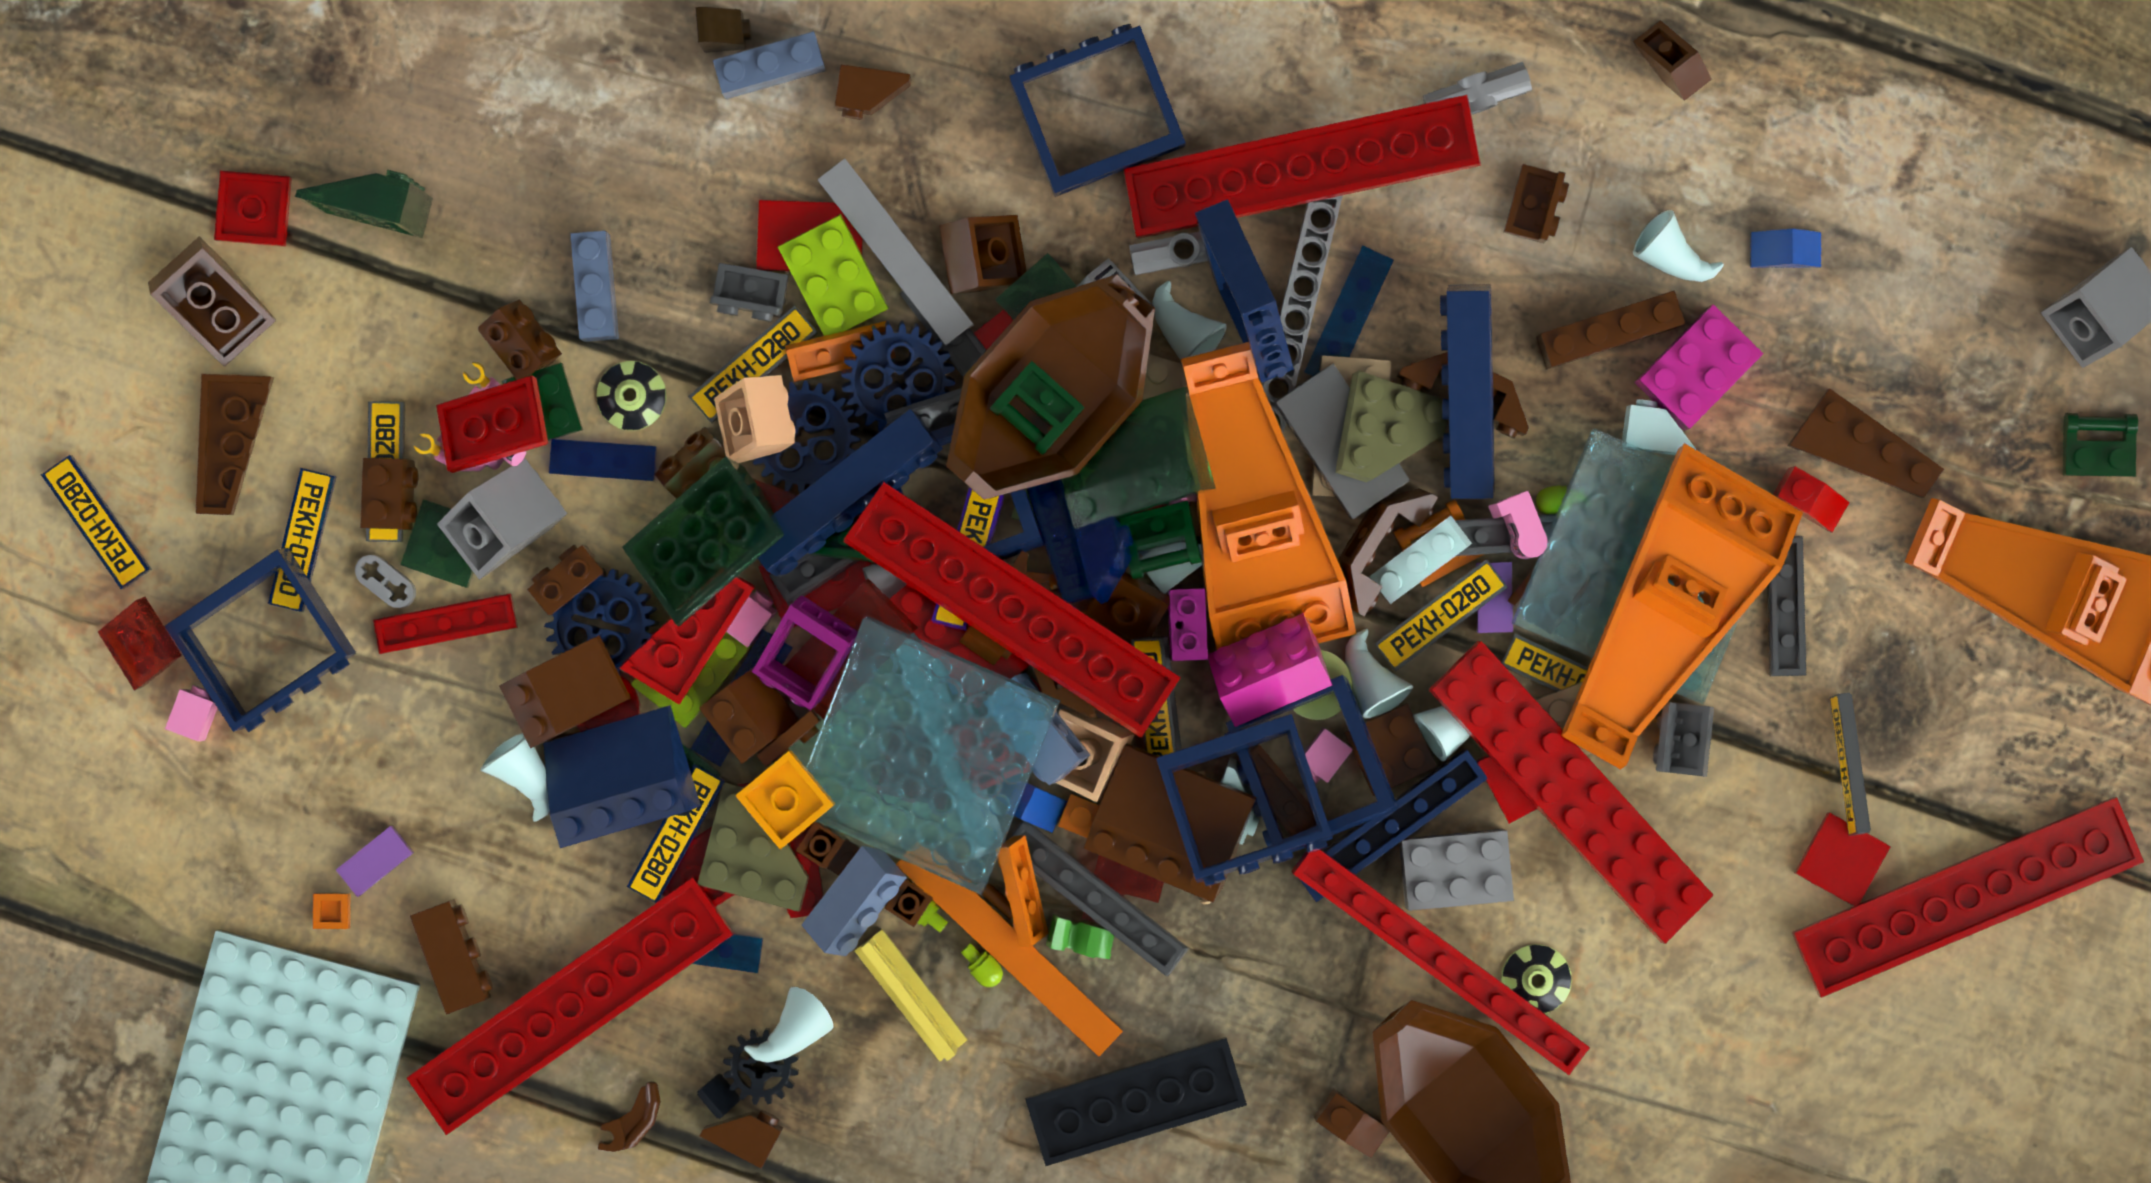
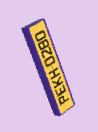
M969 488L957 530L982 547L992 544L1004 495L984 500ZM936 603L932 617L933 623L967 631L969 624Z

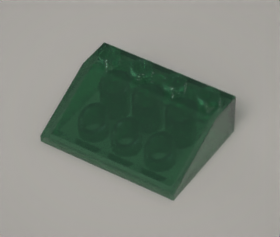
M387 170L386 176L374 173L298 189L295 194L296 198L322 213L422 239L433 198L425 193V187L414 182V179L408 178V175L392 170Z
M1187 387L1142 400L1077 475L1063 478L1065 498L1074 529L1093 527L1216 489Z
M725 456L622 548L674 623L680 626L785 534L762 490L746 468Z

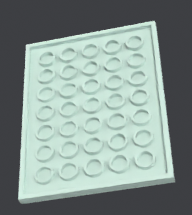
M216 930L147 1183H366L420 984Z

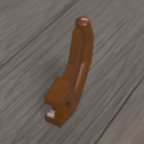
M647 1082L646 1086L640 1088L630 1112L601 1125V1130L610 1131L614 1139L610 1143L600 1141L598 1150L616 1152L638 1145L653 1127L657 1118L661 1100L656 1082Z

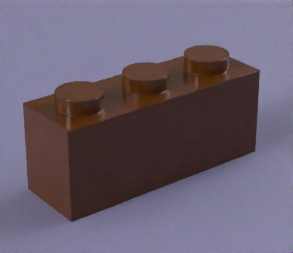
M455 899L410 915L446 1015L490 998L489 991L493 989V985L487 970L481 971L477 960L478 957H481L480 949L475 938H469L465 925L469 922L463 905H457Z

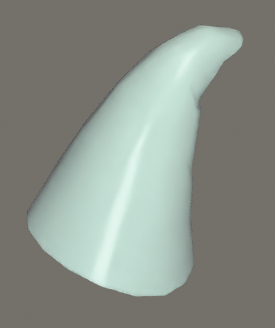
M1672 210L1662 212L1647 224L1637 239L1633 250L1635 257L1669 275L1683 280L1703 282L1712 279L1724 266L1722 262L1709 264L1700 260V257L1686 243V239Z
M1166 281L1158 287L1152 301V305L1155 307V319L1179 359L1214 351L1226 332V323L1190 312L1176 303L1170 294V281Z
M1365 628L1351 636L1345 647V664L1351 673L1352 691L1364 718H1373L1387 713L1398 706L1410 694L1413 685L1396 676L1387 668L1382 667L1373 655L1368 652L1365 641L1369 632Z
M1444 706L1413 715L1415 723L1418 724L1425 741L1441 761L1445 762L1470 737L1467 731Z
M523 733L515 735L493 751L484 762L480 771L515 787L529 798L534 807L532 818L536 822L549 813L546 769L535 747L530 749Z
M791 987L780 1021L767 1041L758 1046L747 1045L744 1049L757 1061L769 1063L786 1059L802 1051L833 1029V1021L823 1004L813 994L805 989Z

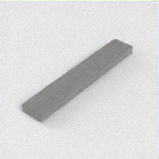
M845 158L817 179L945 346L949 345L974 325Z

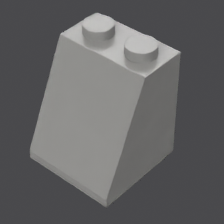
M2132 247L2112 258L2041 312L2082 368L2120 348L2151 323V272Z
M524 458L519 465L509 467L469 491L437 525L480 580L550 531L567 515V512L541 480L538 473Z

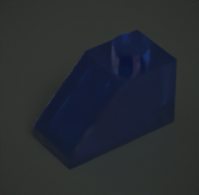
M1114 516L1074 530L1090 593L1100 604L1108 602L1132 560L1129 546L1133 545V539L1127 525L1122 526Z

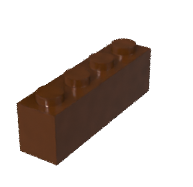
M1674 290L1541 333L1536 336L1546 370L1681 327L1685 324Z

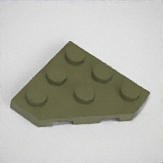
M1362 371L1353 373L1335 473L1363 482L1371 481L1443 436L1447 420H1443L1442 415L1443 399Z
M724 782L698 885L794 911H801L809 875L797 859L791 844L788 843L780 850L735 796L745 787Z

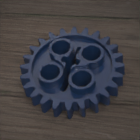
M903 320L900 321L897 330H893L890 322L886 321L885 332L882 333L874 325L872 326V338L861 333L860 338L863 345L861 347L855 344L850 345L855 357H844V363L850 366L851 369L842 370L841 376L851 381L843 384L842 389L843 392H853L846 399L848 405L858 403L854 410V415L858 417L866 413V426H869L875 420L878 421V432H881L887 424L884 413L896 410L887 406V400L891 396L902 395L906 399L903 405L905 407L948 393L950 391L945 389V386L955 385L954 378L946 376V374L955 370L953 364L943 363L950 357L949 351L938 352L943 344L942 340L937 339L930 343L931 330L928 329L922 335H919L917 323L912 326L910 331H907ZM897 346H905L910 350L909 356L903 361H896L890 356L891 351ZM916 358H923L922 362L908 369ZM870 369H879L883 373L882 379L877 383L872 384L864 380L865 373ZM894 372L899 375L903 374L905 381L902 384L897 380L892 383L891 374ZM920 372H927L932 375V380L929 385L919 387L913 383L914 377ZM889 385V387L883 392L882 396H880L877 399L874 398V394L876 392L883 390L886 386Z
M808 381L803 382L801 390L797 389L794 382L789 383L787 405L790 418L795 426L794 438L801 436L802 429H805L809 434H814L833 428L834 434L810 438L807 440L808 445L805 447L802 443L795 442L780 453L757 458L753 461L755 466L765 464L766 467L761 473L762 477L765 478L771 474L775 475L772 481V485L775 487L784 480L785 491L789 493L795 484L798 485L799 494L806 490L807 485L811 486L855 452L851 448L852 444L861 442V438L852 435V431L860 428V424L849 423V419L854 416L855 411L853 409L842 410L847 403L846 399L842 398L835 402L836 390L833 388L824 395L822 383H818L814 391H811ZM815 408H823L826 412V420L819 426H812L809 422V414ZM820 443H832L834 453L830 459L820 460L817 457L816 449ZM790 449L797 450L800 455L799 463L793 468H786L782 462L784 453Z
M602 568L603 574L551 615L554 617V621L544 624V627L554 629V634L547 637L546 641L557 642L558 646L551 653L552 655H560L578 646L575 643L574 636L580 628H584L587 632V641L600 635L607 651L609 639L617 636L621 643L619 651L614 655H611L609 651L608 653L620 675V665L653 635V633L649 632V628L659 625L658 621L649 619V615L654 613L657 608L645 605L652 596L649 593L639 595V591L643 586L641 582H635L630 586L632 575L625 573L619 579V570L611 569L608 576H606V571ZM592 594L595 597L596 605L591 612L587 613L583 608V600L587 595ZM625 602L628 605L629 614L624 620L620 621L616 616V608L620 603ZM576 614L629 627L631 632L624 634L613 630L601 629L597 626L576 622L573 620V616Z

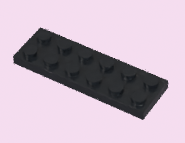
M1227 1037L1025 1098L1045 1166L1247 1105Z

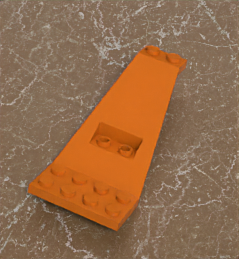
M1249 342L1181 359L1188 392L1206 607L1216 651L1221 647L1229 646L1254 633L1266 630L1286 619L1303 613L1318 644L1355 635L1356 629L1344 573L1260 382Z
M1684 443L1678 448L1561 736L1620 770L1627 766L1638 736L1782 569L1803 512ZM1668 579L1674 583V586L1668 582ZM1698 596L1703 599L1704 603L1699 601Z
M1931 498L1904 561L1905 563L1931 575L2118 690L2151 706L2150 555L1965 513L1939 499Z

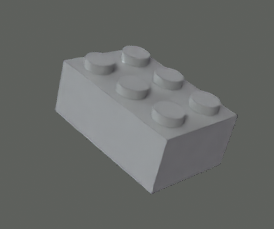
M1496 829L1405 838L1399 843L1405 908L1408 911L1514 901L1507 830Z

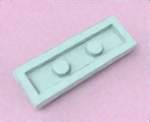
M1449 516L1369 577L1382 586L1381 593L1392 604L1472 543L1452 516Z

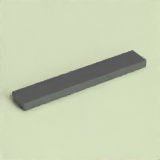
M1022 821L1011 837L1026 835L1034 873L1166 977L1169 976L1190 948L1032 824Z

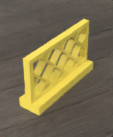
M881 929L859 946L855 953L939 1061H942L944 1058L947 1061L956 1055L958 1047L968 1040L886 932Z

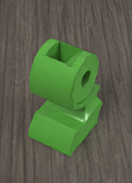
M1053 914L1046 946L1050 949L1061 951L1069 948L1073 952L1087 957L1110 959L1115 936L1104 927L1082 921L1078 923L1072 922L1069 918Z

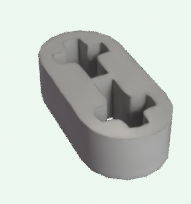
M376 555L363 556L358 560L355 566L356 578L385 603L394 608L408 607L413 603L416 597L415 585L386 560ZM377 562L379 564L377 571L385 577L382 582L376 577L368 579L365 577L367 574V570L364 568L366 563L373 565ZM389 581L395 586L406 585L404 593L407 595V598L405 600L398 598L394 601L392 599L394 592L386 586Z

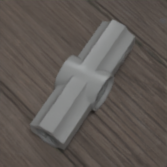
M1522 61L1490 73L1484 71L1457 81L1455 85L1423 95V101L1426 104L1467 95L1471 114L1473 115L1497 106L1498 102L1532 91L1528 71Z
M1200 232L1180 233L1174 237L1129 245L1135 276L1171 268L1189 267L1192 264L1208 261ZM1179 242H1187L1193 248V255L1188 259H1180L1174 253V246Z

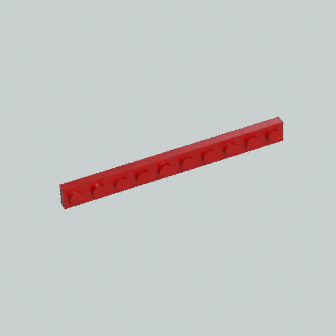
M1318 850L1311 853L1306 851L1291 872L1300 880L1567 1075L1572 1073L1590 1049L1586 1043L1324 851Z

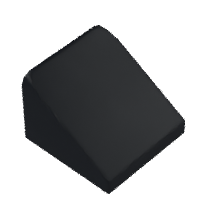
M722 1074L714 1076L697 1091L699 1098L713 1115L719 1119L740 1101V1096L735 1090L731 1091L729 1089L731 1085Z

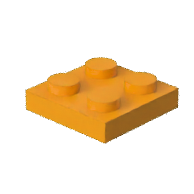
M789 750L735 795L780 850L836 804L792 750Z

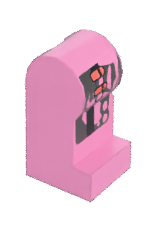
M1529 491L1518 493L1488 506L1493 519L1503 517L1511 535L1510 547L1515 556L1521 559H1529L1544 553L1548 543L1547 536Z

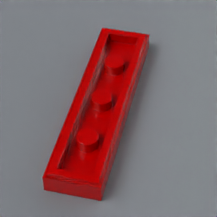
M511 593L373 620L379 654L518 628Z

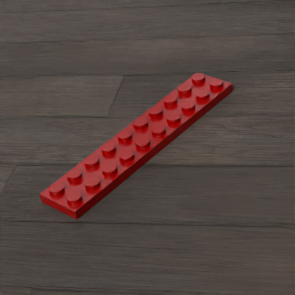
M1467 95L1130 167L1124 169L1135 234L1140 239L1197 227L1196 212L1227 199L1236 218L1478 167L1481 166L1469 98Z
M883 482L844 539V543L1140 738H1142L1181 678L885 482Z
M1477 641L1428 689L1660 943L1666 944L1714 896L1575 743L1561 736L1563 729L1482 641Z
M2112 797L1864 901L1857 906L1850 907L1795 930L1792 934L1817 994L1822 998L2144 863V860L2118 798Z
M694 876L409 1075L406 1079L445 1135H448L734 935V932L702 886L698 885V881Z

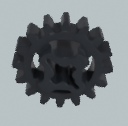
M755 1028L751 1029L750 1039L740 1034L737 1037L740 1046L730 1044L728 1047L733 1057L723 1059L724 1064L731 1066V1070L723 1074L724 1078H733L734 1080L729 1089L732 1091L740 1088L742 1090L739 1097L740 1100L745 1099L747 1095H751L753 1105H757L760 1097H764L768 1105L771 1104L773 1094H776L781 1099L784 1098L785 1092L783 1087L792 1089L795 1083L789 1077L798 1075L800 1071L792 1067V1063L799 1060V1055H792L783 1059L784 1063L782 1061L765 1062V1065L770 1066L772 1069H767L763 1075L758 1074V1068L751 1065V1063H757V1060L752 1056H740L745 1050V1046L757 1043L759 1045L767 1041L771 1034L770 1028H766L762 1036H758ZM739 1071L746 1072L752 1081L751 1086L743 1081ZM771 1077H782L778 1084L765 1089L768 1079Z

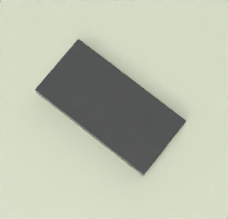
M1332 363L1275 401L1274 404L1352 520L1409 482L1410 479L1399 463L1368 482L1335 473L1350 388L1334 363Z

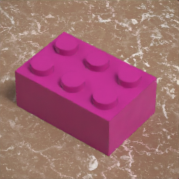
M1713 304L1634 383L1652 401L1658 402L1657 406L1660 409H1666L1677 425L1683 431H1686L1764 353Z
M1304 613L1286 619L1273 627L1254 633L1245 639L1229 646L1221 647L1217 651L1208 654L1209 664L1219 697L1235 727L1332 686L1318 641Z

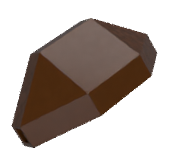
M1118 274L1030 301L964 375L946 467L984 500L1077 475L1143 400L1155 307L1136 294ZM1031 361L1085 407L1043 456L1035 450L1036 445L1001 414L995 415L990 410L994 402ZM1015 396L1009 403L1045 435L1052 429L1018 397Z
M1410 1000L1390 1013L1374 1029L1372 1033L1381 1121L1431 1183H1571L1559 1103L1497 1027Z

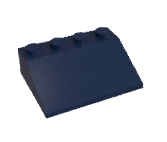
M671 705L543 743L549 812L560 848L681 814L701 806Z

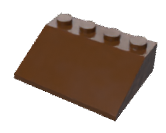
M1127 743L1095 815L1084 849L1214 903L1223 889L1226 880L1210 886H1205L1204 881L1197 883L1156 760L1159 756ZM1188 768L1173 772L1203 867L1233 859L1257 797Z

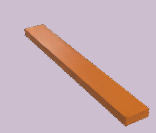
M921 839L896 863L902 872L917 886L933 897L932 900L1098 1057L1123 1032L1114 1021L1034 946L1020 947L1013 926Z

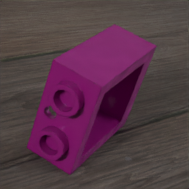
M1205 588L1168 590L1167 595L1170 597L1168 624L1171 661L1208 660ZM1177 621L1181 622V629L1176 628L1175 624Z
M801 595L789 606L752 672L759 676L760 680L768 687L777 688L787 694L794 704L811 710L824 697L859 637L860 632ZM795 624L837 650L817 686L775 660Z

